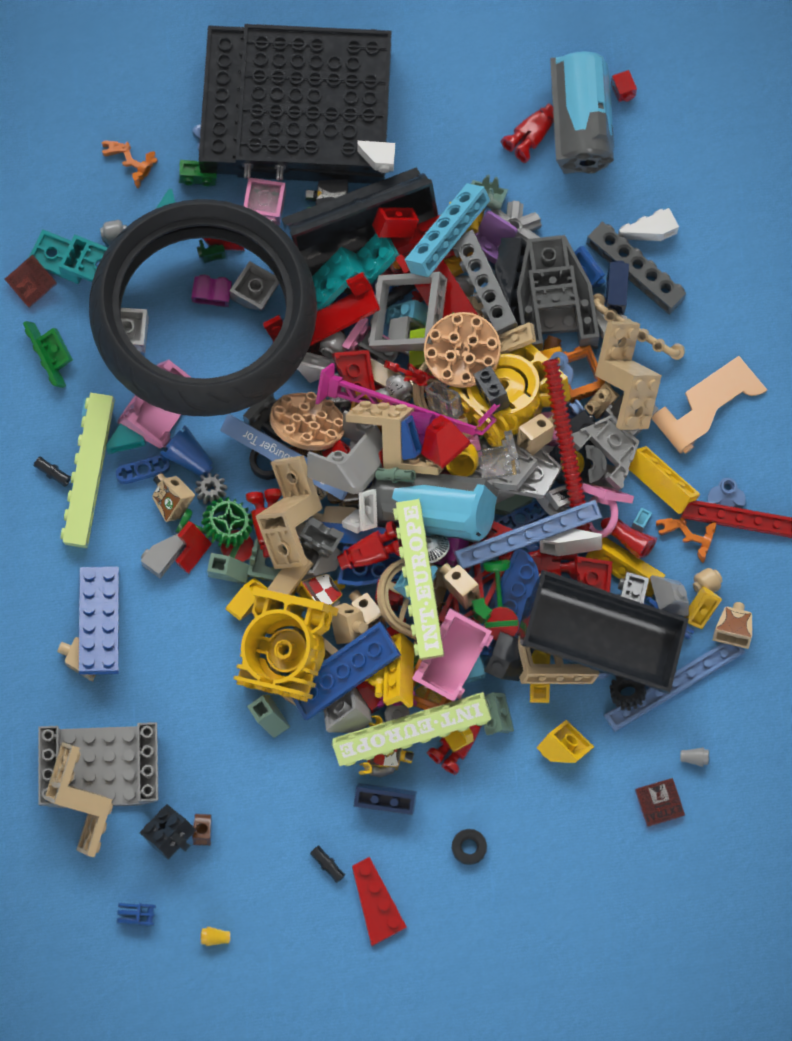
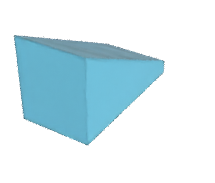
M641 508L631 528L642 532L652 512Z

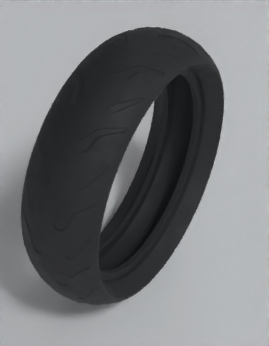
M195 199L175 202L156 208L133 221L115 238L104 253L92 281L89 298V318L93 339L103 361L115 378L129 391L145 402L165 411L188 416L209 417L234 413L249 408L269 397L288 381L303 361L310 347L317 319V298L313 278L305 258L291 238L278 225L260 213L242 205L213 199ZM188 239H219L232 242L251 251L271 269L279 281L286 303L285 318L273 344L255 362L229 375L214 378H191L163 370L146 359L135 348L127 336L121 321L123 295L130 278L138 267L160 249Z

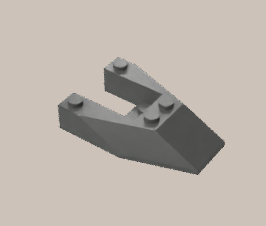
M559 235L528 239L517 289L520 326L528 322L534 326L536 342L531 344L539 351H542L543 338L539 311L573 307L579 346L598 345L600 335L592 284L566 236Z

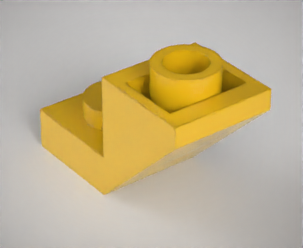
M256 578L246 583L226 606V610L239 621L252 611L256 597L252 595L253 588L257 587L267 590V587Z

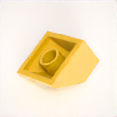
M567 719L552 730L537 746L541 754L550 762L576 763L594 748Z

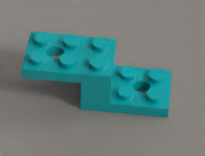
M42 229L28 257L27 263L29 265L35 264L37 268H43L49 273L76 284L80 283L81 278L92 282L97 269L96 265L101 261L108 247L75 234L72 240H68ZM53 249L57 251V254L54 257H49L47 255V252L49 250Z
M376 233L357 254L341 246L312 276L316 290L317 310L329 306L349 287L346 280L361 272L365 274L372 285L378 278V275H381L396 260L395 258L399 256L391 238L378 237Z

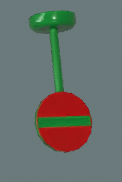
M186 509L175 531L176 533H180L187 522L190 521L193 514L192 510ZM196 525L203 534H207V532L203 531L202 527ZM232 530L231 534L237 533L240 530ZM249 536L247 540H244L243 544L240 545L238 543L236 547L230 544L228 548L222 543L220 552L222 555L245 562L252 555L253 540Z
M486 561L483 563L484 570L495 572L498 607L492 609L491 617L484 624V627L492 631L490 635L495 640L500 631L514 636L518 631L519 620L513 610L502 605L500 571L508 570L510 568V561Z

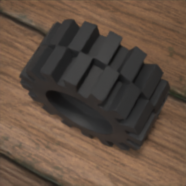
M617 676L616 681L614 679L611 681L610 694L613 704L615 703L617 708L621 706V710H625V707H627L628 711H630L631 707L637 709V704L641 706L643 704L642 700L645 701L646 689L644 685ZM626 687H633L635 693L630 696H623L621 690Z

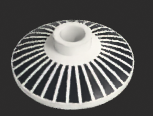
M441 535L426 537L430 563H434L447 554L450 544L448 539Z

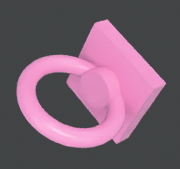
M583 483L581 488L584 489V492L594 495L589 502L596 500V503L610 506V521L605 529L598 531L594 528L592 522H589L591 525L589 529L592 532L602 534V538L607 537L612 533L618 521L616 501L632 504L634 496L610 487Z

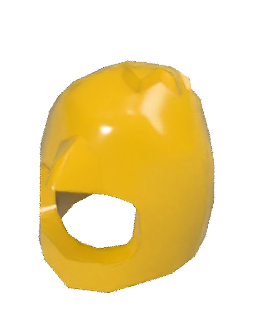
M470 444L446 466L450 474L467 477L474 473L478 467V452L473 444Z

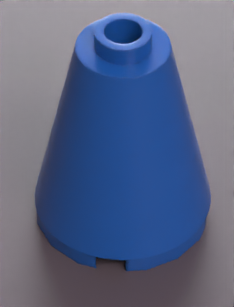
M183 426L182 430L184 432L180 430L166 445V452L162 450L160 454L200 477L201 475L207 476L213 469L211 466L213 462L188 427Z

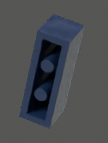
M358 783L354 807L413 815L417 791Z

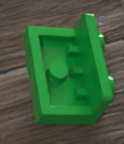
M180 160L179 183L185 185L199 184L205 187L216 186V173H200L199 161Z

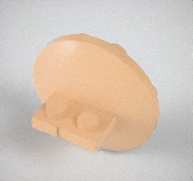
M459 312L440 319L430 329L424 343V357L430 372L440 382L457 388L475 386L476 382L473 374L489 366L495 371L501 356V344L495 328L486 319L473 313ZM429 336L433 342L432 344L427 343Z
M313 392L283 395L273 404L270 412V424L274 432L283 441L307 452L310 451L318 454L319 450L331 448L338 440L343 438L345 432L343 430V414L334 405L333 401L325 399L320 404H315L317 395Z

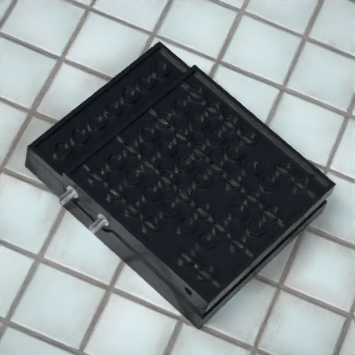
M244 24V27L208 25L198 160L200 173L237 175V178L298 181L348 179V183L373 184L384 180L385 173L374 170L358 153V141L387 143L392 31Z

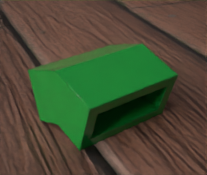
M484 597L472 600L471 609L473 616L484 625L491 617L492 609L485 604Z

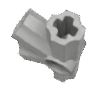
M520 201L508 202L506 214L498 208L491 210L517 228L518 232L515 237H522L526 242L528 239L541 238L532 232L542 227L539 215L534 212L523 216L524 204L520 203Z

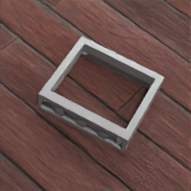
M432 272L429 277L412 273L378 275L375 289L380 310L374 313L371 318V334L368 338L369 347L379 353L424 351L427 334L434 324L443 318L447 278L441 272ZM431 283L424 338L382 340L389 286ZM429 336L427 343H428V344H433V342H432V340H431V338H430V336Z

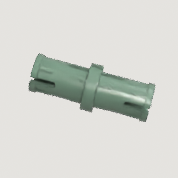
M398 467L392 469L377 468L375 473L377 480H388L393 483H398L399 481L413 483L416 479L415 470H402Z

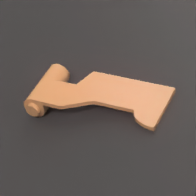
M738 356L686 391L685 395L692 411L677 420L667 407H663L654 414L652 420L680 454L683 452L687 454L694 448V442L709 431L717 409L742 392L748 396H757L765 393L767 389L740 356Z

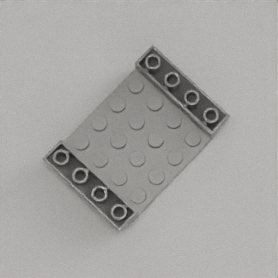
M157 722L137 723V726L75 729H60L59 726L38 727L40 806L67 808L44 799L62 742L80 748V759L78 763H75L73 769L74 778L71 783L69 782V786L112 799L113 806H135L158 801Z

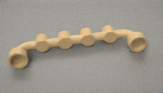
M597 293L593 295L595 309L604 314L606 321L633 322L631 319H624L619 316L615 309L605 307L606 300L602 294ZM639 328L637 340L650 343L655 352L662 351L675 360H679L684 356L685 348L683 345L676 343L670 348L665 345L663 339H656L649 334L647 329Z

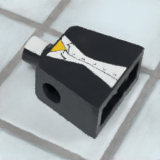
M348 179L318 181L317 191L306 190V201H314L318 205L347 194L349 187Z

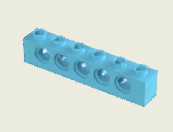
M468 183L463 187L405 258V262L412 274L425 277L431 275L490 202L485 187Z

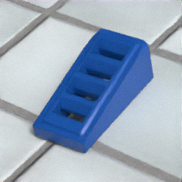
M412 415L401 422L403 460L416 458L422 451Z

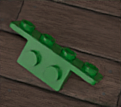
M23 322L25 333L31 339L33 349L39 355L41 365L49 375L50 383L55 387L64 388L66 384L59 370L73 361L58 329L52 328L41 336L35 323Z

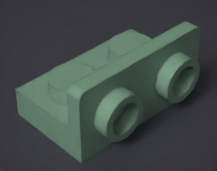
M493 692L485 695L491 713V720L484 724L486 735L498 732H513L514 728L505 694Z

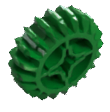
M220 497L217 502L215 500L212 501L211 505H208L205 509L206 511L203 512L201 524L204 525L203 531L207 532L206 538L212 537L211 542H219V547L222 543L225 544L226 548L230 544L233 547H236L238 543L241 545L244 540L249 538V534L253 530V521L250 520L252 514L247 513L249 511L248 507H242L243 502L237 504L236 498L231 502L229 497L225 501ZM224 511L223 515L213 517L216 513ZM242 528L239 532L231 534L232 530Z

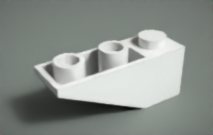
M669 208L666 210L660 209L654 212L652 216L641 217L636 223L623 225L618 235L625 237L627 240L662 241L676 235L679 226Z
M575 528L540 541V553L555 556L602 549V534Z

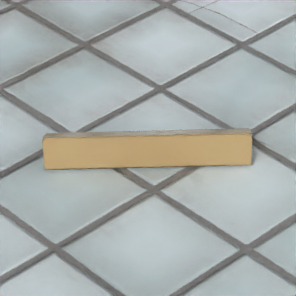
M306 557L308 563L304 566L282 568L267 590L291 595L314 563Z

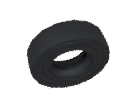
M465 829L455 835L451 849L454 857L459 862L472 865L484 858L487 852V843L485 837L477 830ZM467 839H471L477 844V850L473 854H466L462 850V843Z

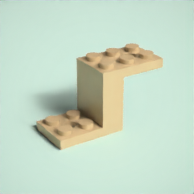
M637 322L607 323L595 373L596 377L624 391L616 428L620 430L649 429L662 376L632 360L640 324Z
M361 401L345 415L346 422L382 425L383 468L392 469L398 467L402 470H415V473L439 475L446 468V466L443 469L423 457L421 453L416 458L402 459L401 422L414 412L413 407H407L405 404L392 406L389 403L371 404L370 401Z
M304 455L276 459L271 462L283 498L255 516L274 569L301 567L308 563L295 527L323 509L313 480L307 477V464Z
M62 742L44 799L60 806L88 813L76 850L95 858V854L99 852L101 842H99L101 835L106 831L107 816L113 808L112 799L69 786V782L71 783L74 778L73 769L75 763H78L80 759V748Z

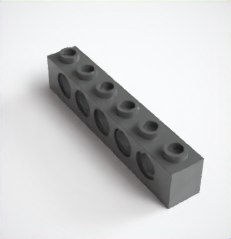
M602 221L588 235L586 244L609 264L614 261L629 263L628 280L669 315L685 299V289L680 284H675L666 272H661L652 260H647L639 249L633 248L625 237H620L611 225H606ZM605 241H612L614 244L607 245ZM619 253H626L627 257H621ZM638 264L641 266V269H635L633 265ZM652 276L655 278V281H649L647 277ZM666 288L669 290V293H663L661 289Z
M471 230L463 234L452 249L456 257H461L462 262L459 264L463 272H468L469 277L466 279L470 287H475L477 291L474 293L478 304L482 302L484 306L481 308L485 319H490L491 325L495 328L498 335L519 327L474 231ZM474 252L471 256L467 257V254ZM479 267H480V270H479V271L474 272V270H475L476 268H479ZM488 283L485 287H481L482 284ZM491 298H495L493 302L488 303ZM502 313L501 317L495 318L496 315Z

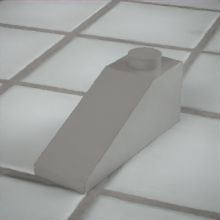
M178 534L153 545L150 550L146 549L141 556L142 566L160 579L186 547L177 536Z

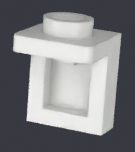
M358 509L354 510L342 521L343 528L357 534L360 532V513Z

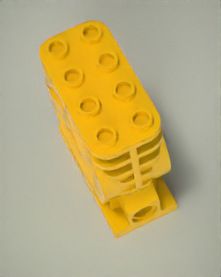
M532 344L507 354H501L499 363L494 371L507 392L510 407L492 414L497 420L483 434L491 447L500 448L502 446V439L508 442L511 439V435L518 434V429L521 425L541 414L543 407H550L549 390L546 388L548 384L545 383L547 378L544 377L546 372L543 371L545 367L542 366V363L549 359ZM561 372L560 377L563 378L561 383L564 384L562 389H565L563 394L566 395L565 401H569L571 397L568 377ZM525 382L528 384L527 394L531 396L530 398L525 394ZM476 385L466 388L450 386L448 395L451 398L450 405L452 409L466 417L468 424L471 423L478 430L483 431L492 420L488 418L478 427L480 424L478 420L489 410V407L480 396Z
M254 587L252 595L256 597L252 613L255 618L250 622L243 634L239 656L242 657V664H237L236 668L240 669L238 676L234 675L233 679L237 680V685L246 688L258 689L263 692L308 702V699L313 698V695L310 694L311 687H316V684L312 683L313 678L318 676L325 656V644L322 635L329 631L332 617L337 616L338 608L324 602ZM281 604H284L283 610L280 609ZM307 610L306 617H302V612ZM289 626L300 628L304 631L305 636L296 630L282 628ZM266 634H272L270 638L265 637ZM289 646V652L285 655V649ZM260 654L266 655L267 659L260 658ZM268 663L277 671L292 674L289 676L278 675L270 668Z

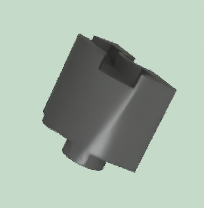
M585 445L587 460L593 462V467L588 470L590 484H593L603 478L606 472L607 461L600 449L593 445Z
M310 517L299 536L302 540L301 545L308 550L314 549L322 557L329 558L334 553L345 533L335 528H329L321 521Z

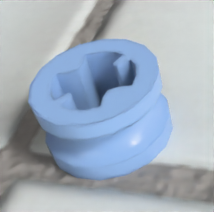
M577 399L574 400V403L568 404L575 416L585 410Z

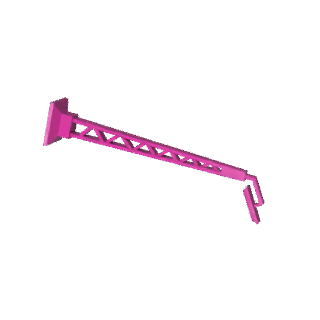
M331 363L321 371L315 404H320L327 397L335 399L340 397L357 403L370 401L371 404H378L379 402L376 400L378 398L383 400L380 403L389 402L392 406L405 404L407 407H413L414 412L434 413L435 418L442 415L344 381L342 377L335 375L334 363ZM345 387L348 393L341 392V388ZM354 391L360 392L361 394L359 396H356ZM366 394L370 400L361 397ZM494 404L478 420L480 423L478 427L488 418L492 420L483 431L478 430L476 426L445 415L442 416L450 420L463 433L473 436L475 434L483 435L496 422L497 419L492 414L500 404Z

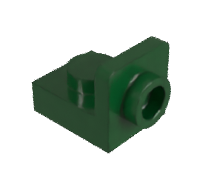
M199 240L200 246L196 248L199 258L203 257L204 263L226 258L223 244H213L205 249L203 240Z

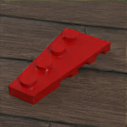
M369 350L331 354L339 375L344 381L375 391Z
M579 556L574 557L578 582L610 592L612 561Z
M368 857L354 864L352 869L372 947L406 929L407 926L371 858Z

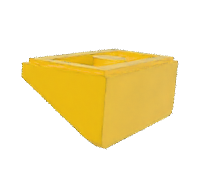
M703 586L689 605V615L684 616L689 619L688 624L703 629L722 601V598Z

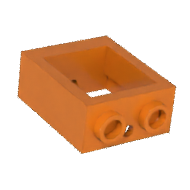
M578 346L572 352H563L567 355L569 363L586 357L596 382L573 390L569 385L570 403H574L575 399L579 401L595 395L606 382L595 376L598 363L591 346Z

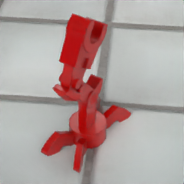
M386 360L383 367L394 372L400 371L407 375L403 381L412 380L414 384L423 386L429 392H432V388L428 385L427 381L428 379H436L433 374H427L420 369L416 370L412 364L409 366L411 371L400 368L399 364Z

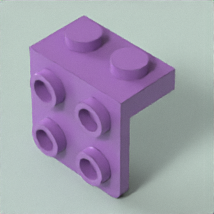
M488 210L484 214L478 232L475 235L487 260L495 264L498 258V247L501 243V238H513L518 230Z

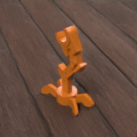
M118 141L102 142L103 147H109L107 150H102L103 156L123 152L126 161L122 162L123 166H133L137 169V172L132 173L136 188L140 187V181L149 174L153 163L158 161L157 158H154L156 155L155 151L146 154V161L140 163L134 160L130 154L131 146L127 141L126 144L118 143Z
M681 517L680 519L668 518L656 521V526L663 525L665 527L663 530L658 531L659 535H665L679 528L686 536L683 539L684 543L694 541L702 544L697 555L702 563L705 562L713 533L716 531V523L706 526V534L702 537L691 533L686 526L687 521Z

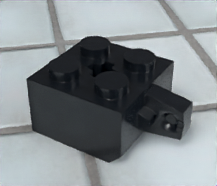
M166 804L139 833L154 849L169 860L180 848L186 851L190 847V844L186 841L196 832V829L187 819Z

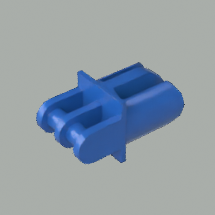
M118 903L120 908L137 909V911L118 910L117 915L136 917V919L117 918V923L154 926L152 920L155 917L153 910L156 908V905ZM142 908H148L147 913H142ZM141 916L147 917L146 922L141 921Z

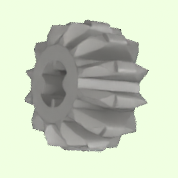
M208 473V478L201 475L202 481H196L198 487L195 488V493L198 494V500L203 499V504H207L208 501H218L220 497H226L224 491L227 490V485L224 484V478L219 479V474H215L212 477L211 473ZM213 486L215 490L212 489L209 492L208 489H211V487Z

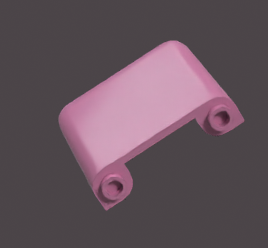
M170 360L156 365L173 374L190 377ZM134 395L117 423L119 425L121 423L140 434L144 440L154 446L165 448L171 440L170 430L181 414L155 407Z
M449 609L440 627L444 657L423 660L412 679L455 701L456 698L461 699L465 691L462 687L484 646L488 647L493 636L490 635L492 633L491 630L459 612Z

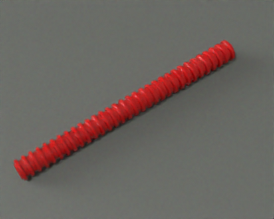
M550 359L544 361L542 366L545 367L543 371L546 372L544 375L547 378L545 383L548 384L546 388L549 390L550 407H552L551 413L554 414L552 419H555L553 424L556 425L554 430L557 431L555 435L558 437L559 454H561L560 460L563 461L561 465L564 466L562 471L565 472L563 477L566 478L564 482L567 484L569 506L573 508L586 503V501L584 500L585 495L582 494L584 492V489L581 488L583 483H580L582 478L579 477L581 473L578 471L579 465H577V454H575V442L572 441L574 437L571 436L573 431L570 430L572 426L569 424L571 420L568 418L567 401H565L566 395L563 394L565 389H562L564 384L561 383L563 378L560 377L562 373L559 371V360ZM589 523L575 528L579 530L592 532V530L589 529V527L591 526Z

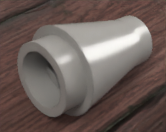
M704 747L681 750V762L701 767L708 765L709 750L704 749Z

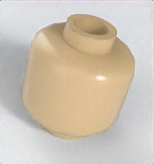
M706 568L694 575L693 588L698 593L704 586L714 593L721 588L722 577L716 569Z

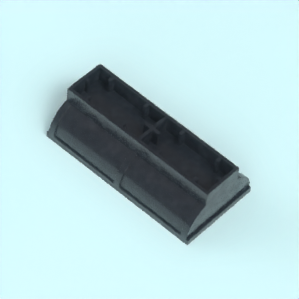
M416 167L281 219L285 233L298 247L313 276L341 246L357 254L376 234L372 224L379 208H413L419 219L418 224L438 216L433 182L424 173L420 174Z
M542 570L531 596L526 600L517 635L520 636V644L523 647L536 649L587 666L590 669L599 670L669 694L689 619Z

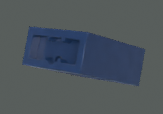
M614 261L610 262L607 273L605 307L615 309L617 314L624 315L627 306L629 263Z

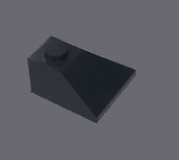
M500 631L484 663V672L503 680L519 681L523 667L518 649V638ZM530 648L531 655L535 649Z

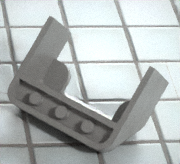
M344 411L343 430L345 432L343 436L358 443L348 454L342 451H334L327 458L309 451L307 454V477L351 494H359L373 480L377 468H382L378 454L383 448L382 432L377 425L346 422L345 415L348 411Z

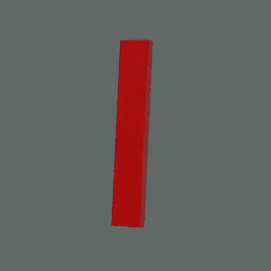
M697 500L689 502L681 516L682 519L710 524L716 523V525L792 538V517Z

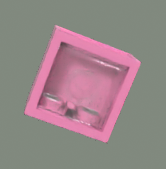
M249 178L244 207L260 213L280 226L286 194L285 183Z

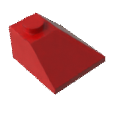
M440 415L426 427L421 454L443 469L464 451L471 442L450 420Z

